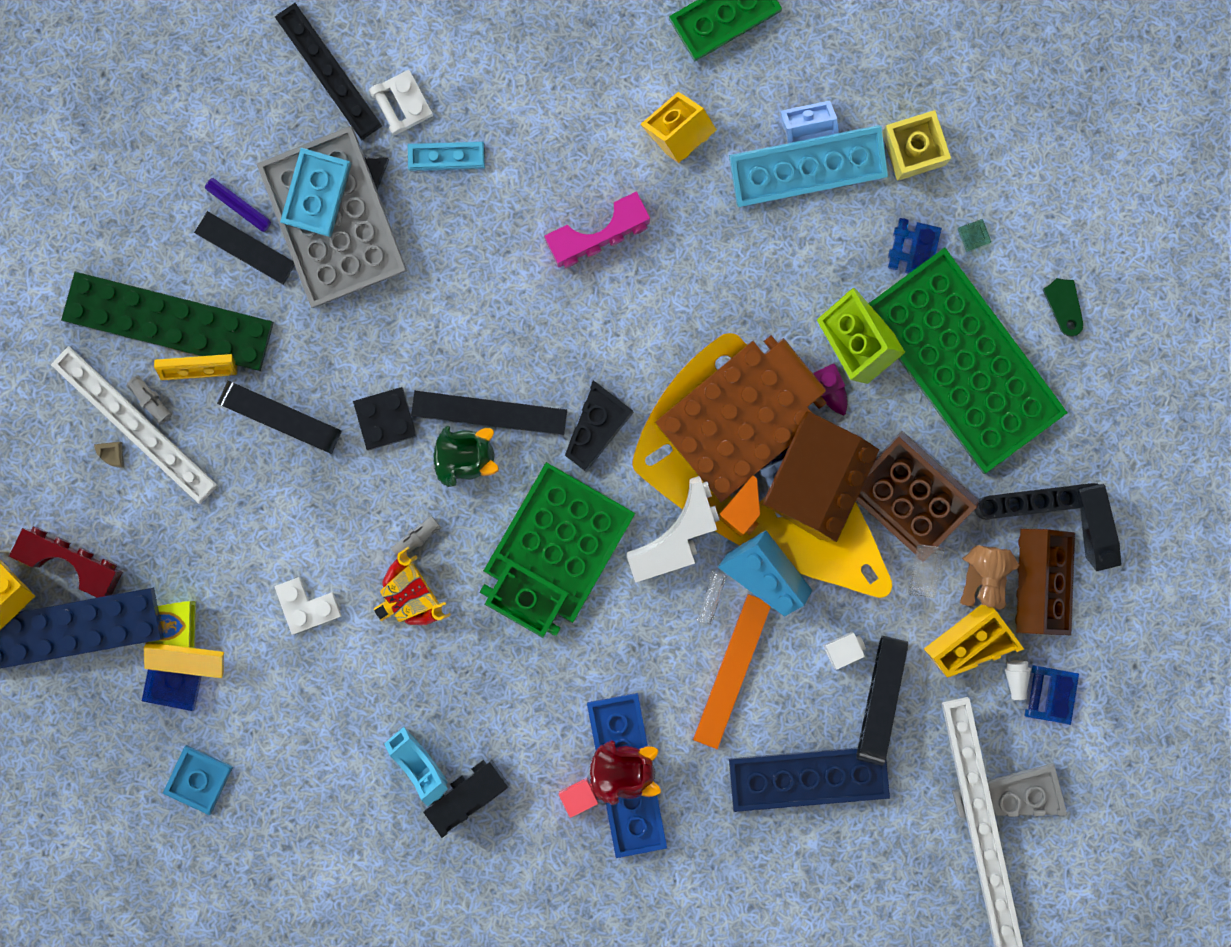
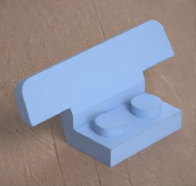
M830 101L780 111L781 121L787 134V143L839 133L837 117Z

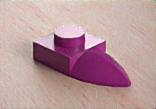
M835 363L813 374L826 389L821 395L827 402L826 405L836 413L844 416L846 415L848 405L846 385Z

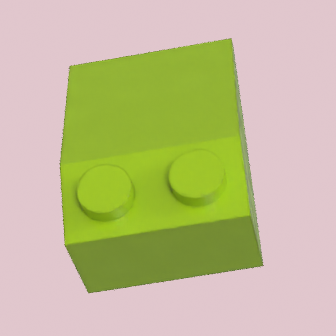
M856 288L848 291L817 319L852 381L869 384L905 353L893 331Z

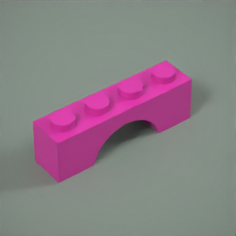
M636 191L614 202L613 217L608 226L602 231L594 234H582L565 225L545 235L544 238L558 268L563 265L565 268H569L579 262L578 258L586 254L588 257H591L601 252L600 247L609 243L611 246L617 245L625 240L623 236L631 232L637 235L648 228L647 225L650 224V217Z

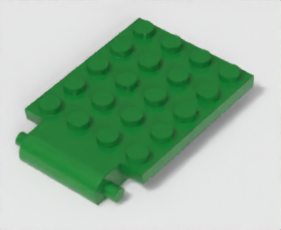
M546 462L483 570L484 573L498 580L494 588L486 584L482 586L479 593L488 597L484 605L541 638H544L547 632L556 637L561 627L552 623L556 615L571 623L574 622L636 513Z

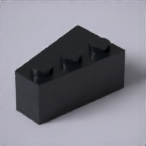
M484 759L471 768L474 772L466 779L461 775L450 784L451 790L443 794L439 800L434 801L424 810L423 813L441 838L509 788L510 784L493 760H490L488 763Z

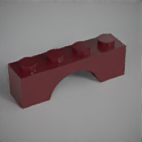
M33 526L32 529H21L8 557L33 568H40L54 558L65 559L77 571L79 590L96 598L113 594L123 573L116 569V563L107 559H102L100 562L93 558L94 553L83 548H79L78 551L70 548L71 543L59 537L53 540L47 537L48 532L41 528Z

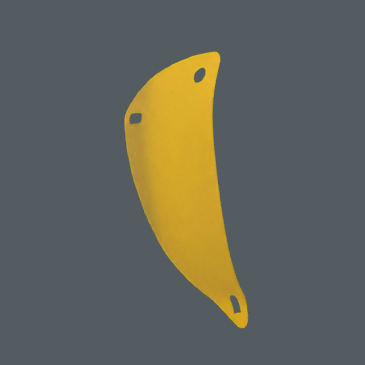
M726 333L719 336L692 358L677 374L652 410L635 449L632 461L634 471L682 510L688 497L690 479L698 475L654 422L717 370L715 362L719 357L729 356L732 358L747 345L741 337L734 333ZM668 444L672 447V452L652 466L646 464V457L662 446ZM712 492V497L707 498L709 506H715L718 515L732 500L731 496H728L724 501L720 502ZM765 497L759 502L760 516L756 519L759 525L750 535L745 532L740 537L721 520L715 522L717 527L715 532L739 546L766 530L802 575L878 598L886 597L891 592V577L856 502L837 542L817 539L784 517H777L774 511L762 504ZM865 564L870 565L879 578L872 584H869L861 572V567Z

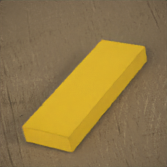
M232 354L154 360V368L160 380L237 375V365H235Z
M146 642L144 646V669L222 678L224 675V652Z

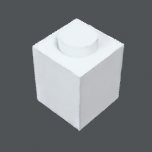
M853 632L823 644L832 667L836 670L865 657L863 650H866L865 644L860 635L855 636Z

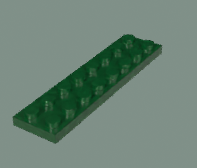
M75 271L61 321L197 356L232 354L235 365L260 372L274 324L270 320Z

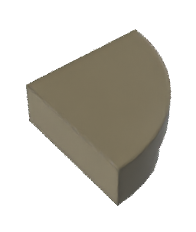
M122 442L94 444L97 455L105 463L113 467L124 468Z

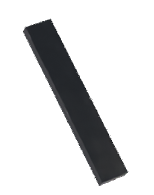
M293 3L274 16L361 141L381 128L382 125L297 4Z
M414 390L411 416L564 436L568 410Z

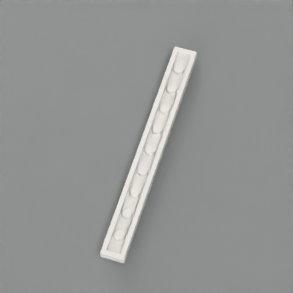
M964 697L942 702L994 947H1023L970 699Z

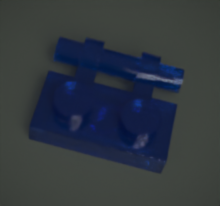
M899 218L898 226L894 228L893 236H895L893 247L888 253V258H890L888 268L898 270L899 262L902 261L907 263L905 273H910L934 256L940 239L941 227L917 222L914 231H909L907 229L909 220ZM905 239L912 240L909 254L902 252Z

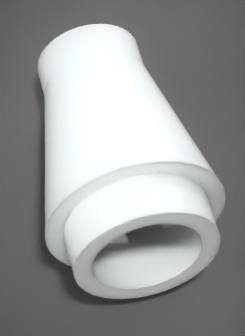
M1023 660L1007 662L1005 673L1011 691V699H1027L1031 673L1028 662Z

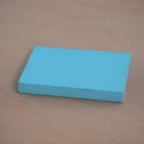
M301 148L280 223L331 237L352 162Z

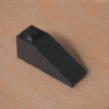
M1099 484L1078 489L1086 559L1096 572L1122 566L1120 543L1106 486Z

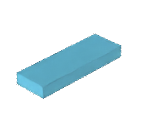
M484 142L408 144L409 171L485 169Z

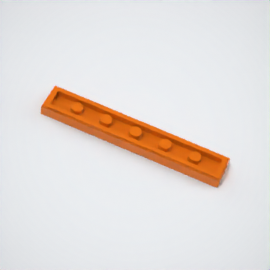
M750 594L746 596L693 737L694 741L715 749L719 747L771 606L758 597Z

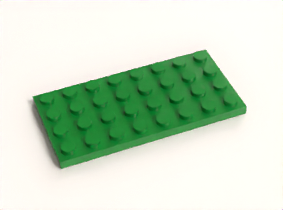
M945 247L869 302V305L893 331L905 351L898 360L983 474L989 472L1068 413Z

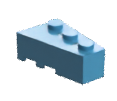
M766 530L728 552L718 566L719 569L784 617L805 606L813 591Z

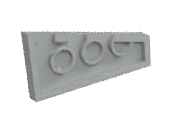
M1052 763L987 781L995 816L1019 817V815L1045 816L1056 814L1058 816H1067L1055 765ZM960 788L952 790L958 816L966 818Z

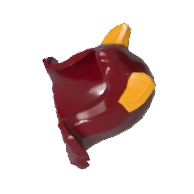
M613 740L599 746L590 764V781L593 792L604 803H610L611 805L618 804V797L633 799L641 795L653 797L660 794L661 789L654 782L655 768L653 765V760L658 755V749L652 746L641 749L630 746L616 748Z

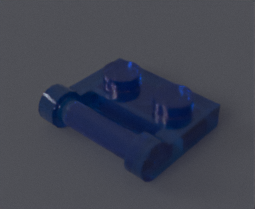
M1032 665L1031 673H1034L1029 706L1028 709H1025L1024 716L1071 725L1079 673ZM1044 675L1050 676L1045 711L1042 712L1038 710Z

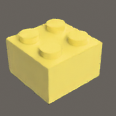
M935 110L888 124L882 131L883 140L897 181L944 167L951 159Z

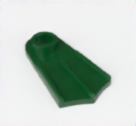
M1056 278L1051 284L1043 288V292L1061 332L1066 336L1074 337L1081 333L1084 326L1074 280ZM1067 322H1073L1075 328L1073 330L1069 329Z

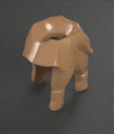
M980 545L975 546L962 558L969 564L966 575V586L964 587L960 603L973 606L977 587L982 584L977 596L982 605L998 610L1005 609L1006 576L1020 565L1011 550Z

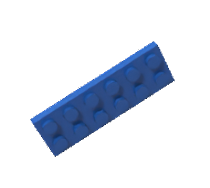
M638 693L587 702L595 750L611 740L615 742L616 748L630 746L641 749L648 746ZM641 795L633 799L618 797V804L611 805L606 803L616 858L667 849L657 795L653 797Z

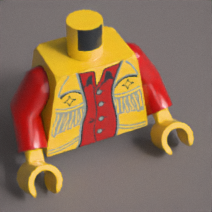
M409 547L399 552L397 559L389 566L382 581L383 589L380 592L385 601L374 608L378 618L383 621L394 614L399 622L404 621L408 625H428L437 620L450 617V613L444 614L442 612V606L446 605V602L439 604L416 565L412 563L417 559V556L415 555L412 558L407 556Z

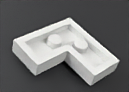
M300 577L274 586L292 635L342 617L333 592L309 601Z

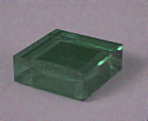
M983 219L957 229L966 253L992 243Z

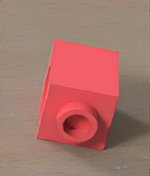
M588 778L559 791L558 794L570 818L597 805L599 802Z

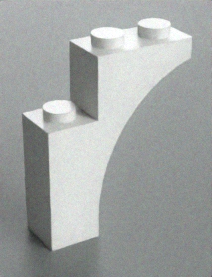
M700 476L690 479L685 506L670 529L655 541L627 552V559L635 583L695 564L693 555H697L694 541L693 539L689 541L687 539L717 530L715 522L720 520L715 506H709L707 498L712 497L708 483H702Z

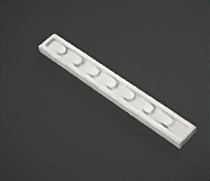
M68 346L51 364L198 504H201L216 489L218 485L71 347Z

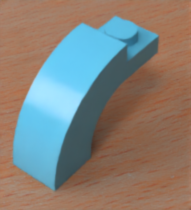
M403 727L384 745L389 756L403 769L414 784L421 801L429 806L443 796L444 792L448 789L446 786L448 781L430 755L411 733Z

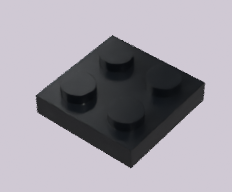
M403 387L353 401L367 451L417 437Z

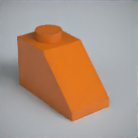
M752 476L718 515L719 519L740 537L745 532L750 535L759 525L756 521L760 516L757 478Z

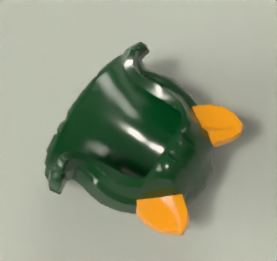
M446 426L437 437L434 447L433 461L437 479L444 486L452 487L456 486V479L470 480L481 475L490 476L498 472L499 467L494 463L495 453L490 444V440L494 436V430L483 428L478 432L462 430L453 433L450 432V426Z

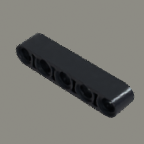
M228 380L217 404L330 454L333 453L342 433V430Z
M1088 483L989 495L978 499L979 502L975 513L979 518L989 520L1080 509L1078 489L1099 484ZM1063 491L1070 496L1068 505H1064L1060 500V495ZM1036 495H1041L1044 498L1045 503L1042 508H1038L1034 503ZM1011 498H1015L1019 502V508L1016 512L1009 508L1008 504ZM985 501H990L993 504L994 510L990 515L983 511Z
M883 635L880 638L856 760L883 766L885 763L908 651V641Z

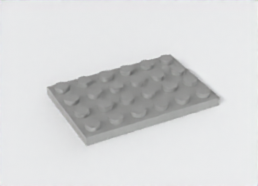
M352 126L257 163L311 308L321 306L407 272ZM301 148L352 162L331 237L280 223Z

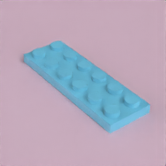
M880 125L729 155L738 207L888 177L882 127Z

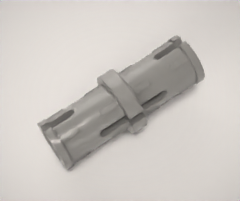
M139 375L127 383V388L140 401L139 405L143 409L146 408L159 425L165 423L171 417L172 413L158 399L159 395L155 391L152 392Z
M431 515L414 530L411 528L408 531L409 534L392 546L391 549L397 556L399 552L409 547L410 549L407 550L408 555L418 546L422 547L424 541L440 530L441 526Z

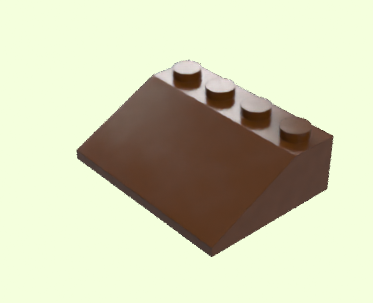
M806 411L762 504L817 539L837 542L880 449L862 437Z
M903 431L875 459L856 500L922 561L977 508L979 502L972 493Z

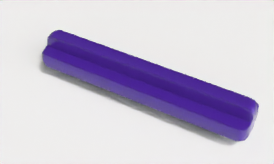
M211 178L205 185V189L260 231L265 232L270 227L271 221L216 179Z

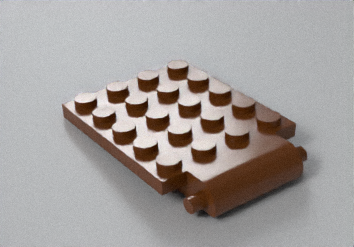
M772 335L767 337L763 342L769 350L765 353L761 351L754 341H751L654 422L696 474L700 476L701 480L708 483L710 491L720 502L724 501L790 446L805 412H811L808 408L809 405L814 403L820 409L827 403L821 396L826 389L785 338L777 342Z

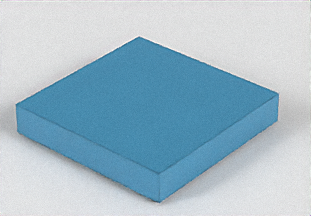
M186 745L162 794L207 815H211L233 766Z

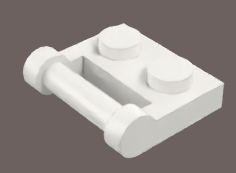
M409 69L369 89L372 98H376L393 136L433 116ZM390 90L406 117L402 121L398 120L385 95Z

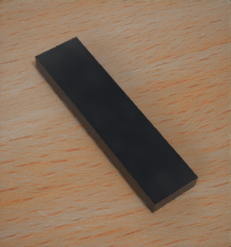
M208 211L194 232L196 235L284 285L295 267L291 259Z

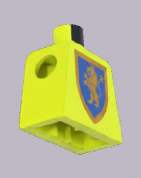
M184 601L158 606L164 639L149 643L195 648L196 601Z

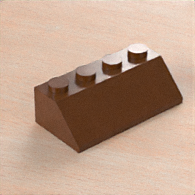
M1020 529L1018 540L1020 548L1018 564L1020 566L1017 568L1019 576L1016 591L1018 600L1015 617L1016 633L1071 636L1075 532L1051 529Z

